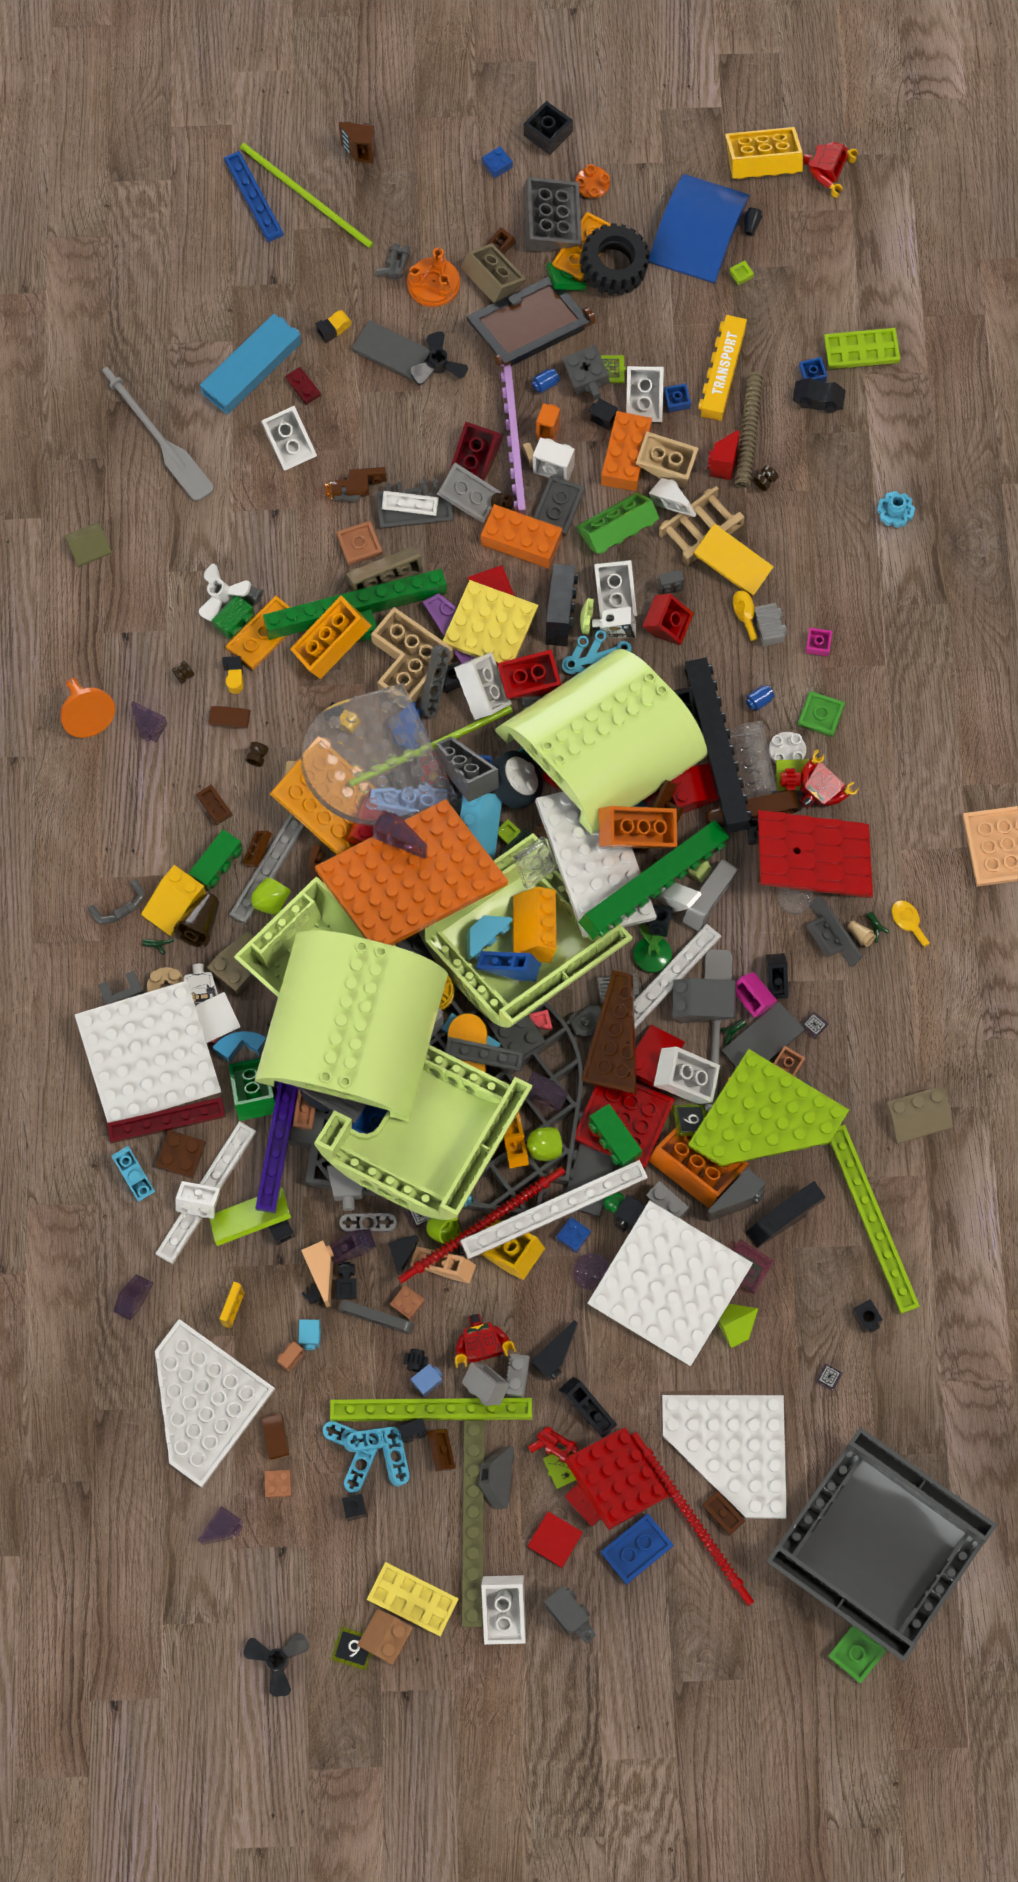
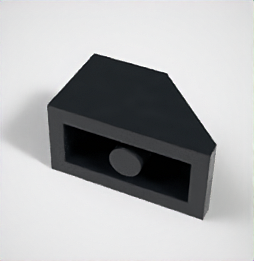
M785 953L766 955L767 987L776 999L788 998V964Z

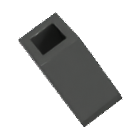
M511 1446L499 1448L480 1466L479 1487L493 1509L508 1508L510 1483L512 1481V1463L514 1461V1447Z

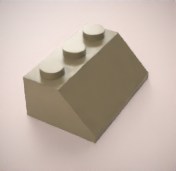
M492 243L469 251L461 265V269L493 303L513 294L526 281V278Z
M943 1086L887 1101L885 1105V1111L897 1144L953 1128L950 1105Z

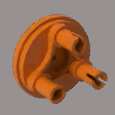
M439 247L433 250V257L425 258L409 269L407 287L411 297L419 304L427 307H439L448 304L456 297L460 289V276L457 269L445 259L444 250L441 248L439 252Z
M71 678L73 684H71L70 680L66 682V686L71 693L61 708L60 720L62 726L67 733L79 738L99 734L112 722L115 715V703L107 692L98 688H83L79 685L77 679Z

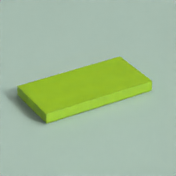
M280 1188L276 1213L256 1211L257 1197L216 1212L214 1218H209L216 1245L225 1244L290 1219L291 1214L283 1188Z

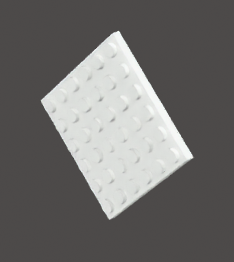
M188 981L75 1014L107 1123L158 1112L221 1092Z
M649 1200L587 1304L691 1366L753 1262Z

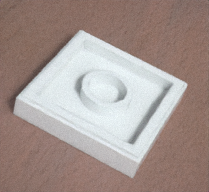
M225 992L195 1005L206 1043L241 1027Z

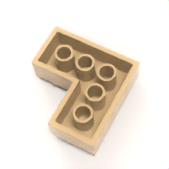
M395 607L371 634L372 643L396 659L377 682L378 691L403 709L411 702L416 703L423 694L432 649L436 645L447 647L450 651L449 662L453 658V648ZM439 668L434 672L435 677L438 675Z

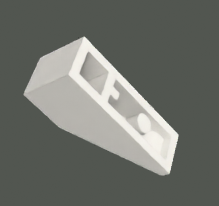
M661 478L649 492V495L658 507L692 517L697 515L679 489L678 484L672 479Z
M675 883L669 889L664 887L657 899L664 906L672 907V913L690 908L702 894L699 891Z

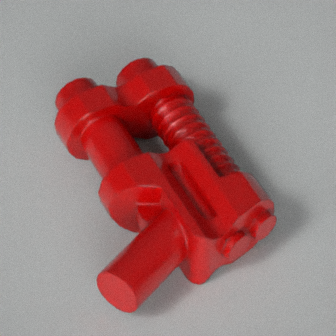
M546 1426L539 1432L536 1442L527 1446L531 1454L543 1447L546 1449L547 1454L557 1456L562 1463H565L564 1460L571 1453H576L579 1449L576 1446V1442L570 1441L558 1434L549 1426ZM558 1442L566 1446L564 1451L556 1447Z

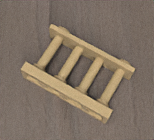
M717 486L706 490L702 497L693 502L691 506L695 513L710 528L715 522L702 509L708 503H711L726 519L724 524L717 526L728 534H732L743 526L744 516L741 512L731 515L717 499L719 489ZM678 513L672 519L665 520L660 525L659 536L662 538L667 533L683 550L682 562L688 566L698 559L693 552L705 535L703 536L688 519L691 516ZM682 523L698 540L694 546H689L674 528Z

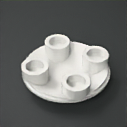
M782 732L772 738L769 744V755L775 764L776 760L804 759L806 756V745L800 734Z

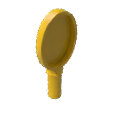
M737 591L733 596L734 612L738 619L744 622L750 640L755 641L758 638L752 623L755 612L753 600L747 592Z
M897 901L892 907L894 922L905 931H913L923 947H927L930 942L918 927L920 917L917 910L909 902Z

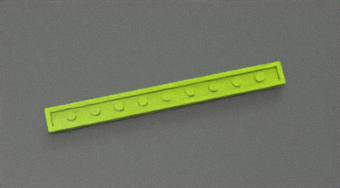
M844 1124L838 1128L830 1144L901 1315L919 1308L920 1305Z
M479 1398L330 1400V1421H415L423 1418V1421L532 1420V1398H503L500 1405L491 1406L482 1404Z

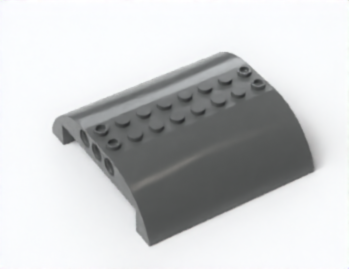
M860 1427L766 1562L902 1662H905L983 1544L987 1542L997 1524Z

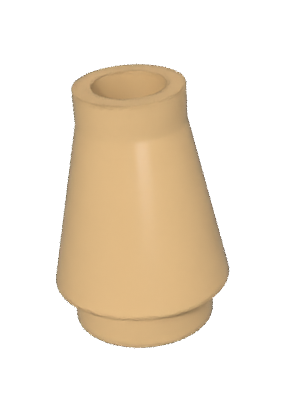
M854 920L847 927V930L850 931L861 946H870L876 938L873 930Z

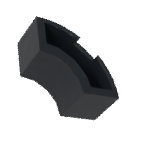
M806 378L795 382L793 401L799 404L801 408L834 413L837 410L843 409L846 390L836 382L826 383Z

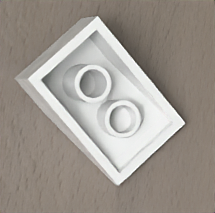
M627 366L626 413L651 417L652 422H662L664 367Z
M295 406L260 421L284 471L317 456Z
M631 560L594 564L600 619H602L603 610L631 607L634 616H637Z
M524 1575L483 1576L481 1588L484 1644L526 1643Z

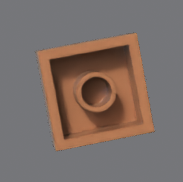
M784 1046L773 1064L796 1076L805 1062V1057Z
M404 1285L390 1303V1307L411 1321L425 1303V1299Z
M293 1341L286 1346L284 1353H280L277 1361L282 1368L290 1372L305 1352L303 1348Z
M290 1470L265 1471L266 1498L292 1497Z

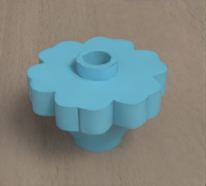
M893 491L892 493H886L885 498L879 500L877 512L880 514V521L884 522L886 526L893 524L895 528L906 526L907 521L913 519L915 507L912 505V498L908 497L907 494L899 495L897 491Z

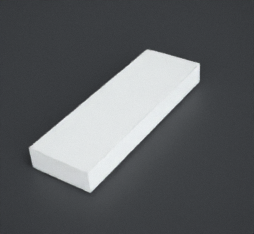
M384 491L382 509L434 516L437 514L438 497Z

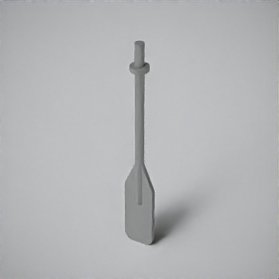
M105 367L102 372L111 382L110 388L112 390L117 389L159 442L165 466L191 499L200 501L213 492V484L187 451L165 440L123 387L122 378H116L112 371Z
M712 949L706 953L705 979L732 980V954L730 951ZM722 1020L711 1021L713 1024L711 1062L719 1065L720 1024ZM718 1079L715 1088L713 1103H709L705 1106V1110L708 1112L710 1111L711 1107L718 1098Z

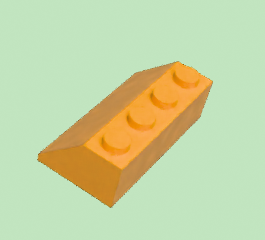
M340 596L290 650L311 673L322 679L372 625L343 596Z
M534 887L513 896V953H531L539 962L551 963L557 949L556 890Z

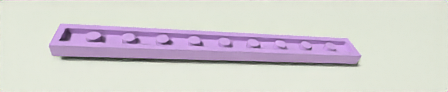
M501 365L504 367V371H501V382H505V387H502L503 398H507V403H504V413L508 414L509 418L505 420L506 430H510V435L507 436L508 447L511 446L512 452H509V462L513 463L510 473L511 479H515V484H512V493L517 498V501H514V511L526 515L512 369L510 365Z

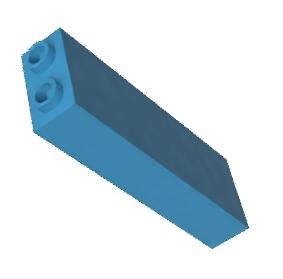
M273 314L200 384L201 393L228 415L301 344L300 332L295 327H290L283 317Z

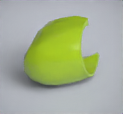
M266 877L253 891L251 904L257 910L277 915L290 895L291 890L276 880Z
M540 1127L530 1133L527 1138L526 1148L531 1158L538 1161H550L561 1156L562 1140L560 1132L556 1127Z
M458 1217L450 1220L429 1218L426 1230L433 1240L445 1245V1242L449 1243L450 1239H455V1235L459 1236V1232H461L460 1221Z

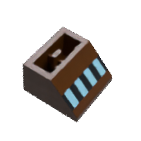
M339 122L340 140L344 149L356 162L373 163L376 149L374 125Z

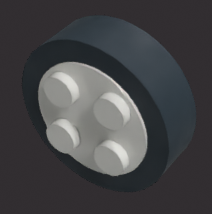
M515 750L507 751L491 763L498 769L499 788L493 791L507 806L514 809H523L541 796L543 791L542 776L535 763L524 753Z

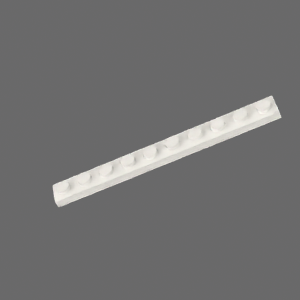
M640 1160L462 1239L460 1243L469 1260L642 1182L648 1177Z

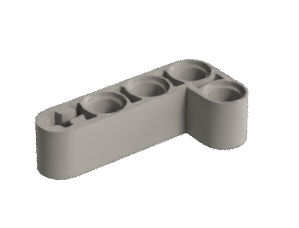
M722 859L699 890L702 895L687 909L683 923L699 932L704 927L712 909L735 879L739 869Z

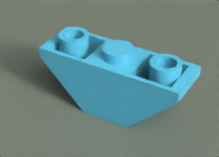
M482 916L466 932V960L468 962L472 958L477 960L486 945L490 948L498 940L496 936L499 933L504 935L511 928L509 924L513 919L502 916Z
M129 1146L111 1155L138 1202L155 1192Z

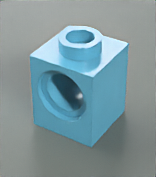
M299 1319V1346L303 1347L304 1350H315V1347H320V1320Z

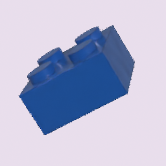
M501 146L482 157V163L494 178L513 168V161Z
M821 357L799 362L802 379L812 378L819 382H827V373Z
M686 383L664 387L668 413L691 409V401Z
M571 1217L557 1235V1240L577 1253L591 1235V1231Z

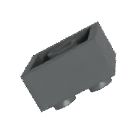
M681 570L659 575L658 586L661 594H670L671 592L683 590L684 577Z

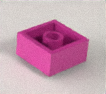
M809 627L806 653L828 657L832 631Z

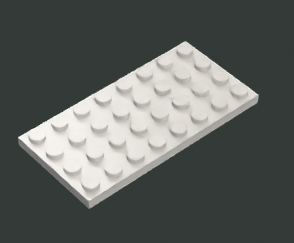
M564 791L536 798L535 802L578 922L585 913L641 874L632 848L599 847V831L591 835L580 823L581 810ZM650 898L648 899L650 902L643 908L638 906L635 909L636 912L631 917L627 918L625 916L622 918L623 922L621 925L623 928L656 919L657 916ZM578 923L583 938L589 937L588 933Z

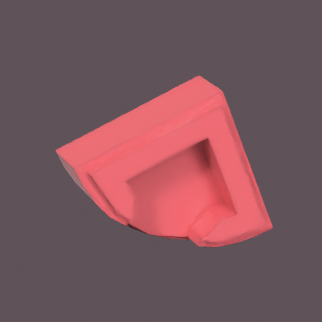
M548 1010L529 1014L536 1027L543 1030H552Z

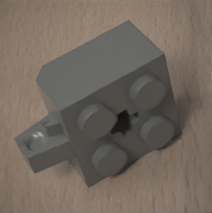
M594 345L563 357L564 368L576 396L585 392H591L594 401L601 398L598 388L610 383L597 346Z
M562 1586L544 1601V1606L566 1634H577L587 1644L596 1636L589 1624L590 1612L583 1604L578 1605L575 1601L577 1596L570 1588L565 1589Z

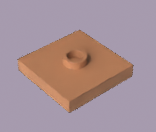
M371 521L336 532L348 566L383 555Z

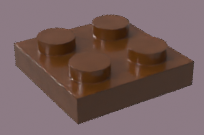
M168 1130L156 1163V1168L193 1179L206 1141Z

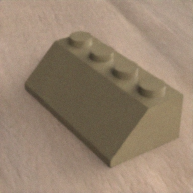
M414 546L410 548L405 547L395 554L385 555L378 561H370L363 567L351 569L346 573L347 583L351 591H356L420 574L423 572L421 555Z

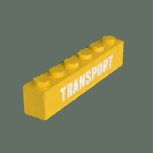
M726 315L725 321L720 323L719 332H721V336L716 338L715 347H717V351L712 353L711 363H713V366L708 369L707 378H709V381L704 384L703 388L705 397L700 399L698 409L701 410V417L722 421L746 331L747 319Z

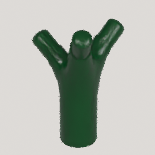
M870 912L867 914V917L876 935L874 942L878 943L879 932L889 933V930L881 925L874 912Z
M174 938L167 940L143 939V946L154 947L164 955L166 952L162 946L174 942Z
M743 1019L730 1027L721 1028V1031H725L728 1034L724 1043L725 1046L729 1044L730 1039L737 1031L746 1026V1022Z

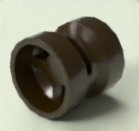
M766 465L761 469V473L753 478V481L759 489L767 491L771 483L775 482L779 476L772 467Z
M251 742L249 747L250 753L247 754L245 761L253 766L262 767L265 761L263 757L267 755L269 748L262 743Z

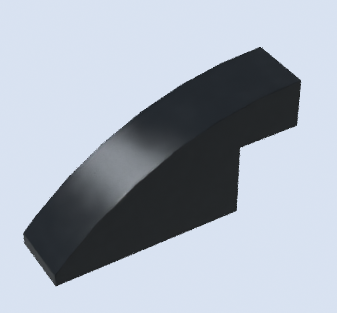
M813 1181L765 1215L748 1229L746 1233L755 1246L759 1248L805 1218L808 1211L825 1201L826 1197L816 1182Z

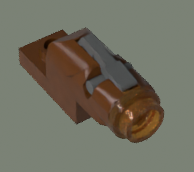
M385 467L349 469V479L343 478L324 483L325 497L342 501H358L360 497L369 495V483L380 484L387 482Z

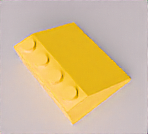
M795 127L725 134L732 178L744 179L745 177L777 176L784 173L795 174L803 172V152Z

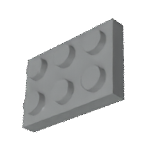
M454 463L437 495L481 523H484L492 509L491 498L493 494L501 492L457 463Z

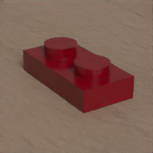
M301 367L285 376L287 382L306 405L321 396L320 391Z

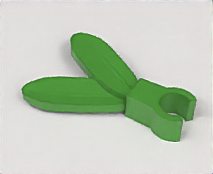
M640 924V933L650 943L648 955H651V951H656V956L658 957L660 953L658 943L664 936L648 934L649 927L645 924Z

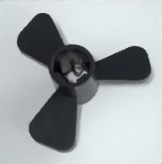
M442 331L431 333L427 337V343L431 350L429 361L411 367V375L419 385H423L433 372L443 373L447 370L459 379L464 378L468 372L466 364L447 361V353L443 349L445 334Z
M297 1633L283 1650H268L257 1639L250 1638L243 1653L247 1659L266 1661L267 1665L273 1670L269 1692L274 1697L287 1696L291 1692V1687L284 1672L289 1664V1658L308 1651L310 1644L303 1634ZM273 1656H282L284 1659L282 1663L274 1667L272 1664L275 1661Z

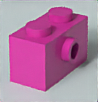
M754 972L742 976L736 982V996L754 1018L763 1015L777 1003L776 998Z

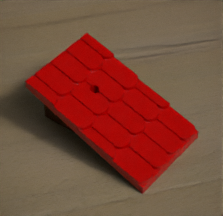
M758 810V835L756 841L757 882H761V885L872 898L873 884L869 824Z

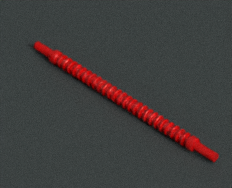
M559 1167L546 1177L542 1176L538 1179L539 1182H534L533 1186L529 1185V1189L525 1188L524 1192L520 1191V1195L516 1194L515 1198L511 1197V1201L507 1200L505 1205L501 1204V1208L497 1207L496 1211L492 1210V1214L488 1213L487 1217L483 1216V1220L479 1219L477 1224L473 1223V1227L469 1226L468 1230L464 1229V1233L459 1232V1236H454L455 1239H450L449 1243L445 1242V1246L440 1245L441 1248H436V1252L431 1251L430 1256L427 1254V1258H421V1262H415L412 1268L397 1277L400 1283H404L417 1273H423L426 1267L429 1268L430 1264L434 1265V1261L439 1262V1258H444L443 1255L448 1256L449 1251L453 1252L454 1248L458 1249V1245L462 1246L460 1243L462 1239L474 1235L482 1229L485 1230L486 1226L490 1227L491 1223L495 1224V1220L499 1221L501 1216L505 1217V1213L509 1214L510 1210L514 1211V1207L518 1208L519 1204L523 1205V1201L527 1202L529 1197L533 1198V1194L537 1195L538 1191L542 1192V1188H548L551 1182L566 1173L563 1167Z
M637 1432L633 1433L631 1438L641 1451L643 1459L647 1460L646 1463L650 1464V1468L654 1470L653 1473L657 1474L656 1478L660 1479V1483L664 1484L663 1488L667 1489L666 1493H670V1498L674 1499L673 1503H677L676 1507L681 1509L680 1513H684L683 1517L687 1518L686 1522L691 1523L690 1527L694 1528L693 1532H697L696 1536L701 1538L700 1542H704L703 1546L708 1548L707 1552H711L710 1556L715 1558L713 1561L718 1562L717 1566L721 1567L720 1571L725 1572L724 1576L728 1577L727 1581H731V1587L738 1591L747 1606L753 1604L754 1600L743 1586V1580L737 1577L738 1573L733 1572L734 1568H730L731 1563H727L728 1559H724V1553H720V1548L717 1549V1543L714 1544V1539H710L711 1534H707V1529H703L704 1524H700V1519H696L697 1514H693L694 1510H690V1504L687 1505V1500H683L684 1496L679 1494L680 1490H676L677 1485L672 1484L674 1481L669 1480L670 1475L667 1476V1471H663V1466L659 1465L660 1461H656L657 1457L653 1456L654 1452L652 1449L647 1448Z

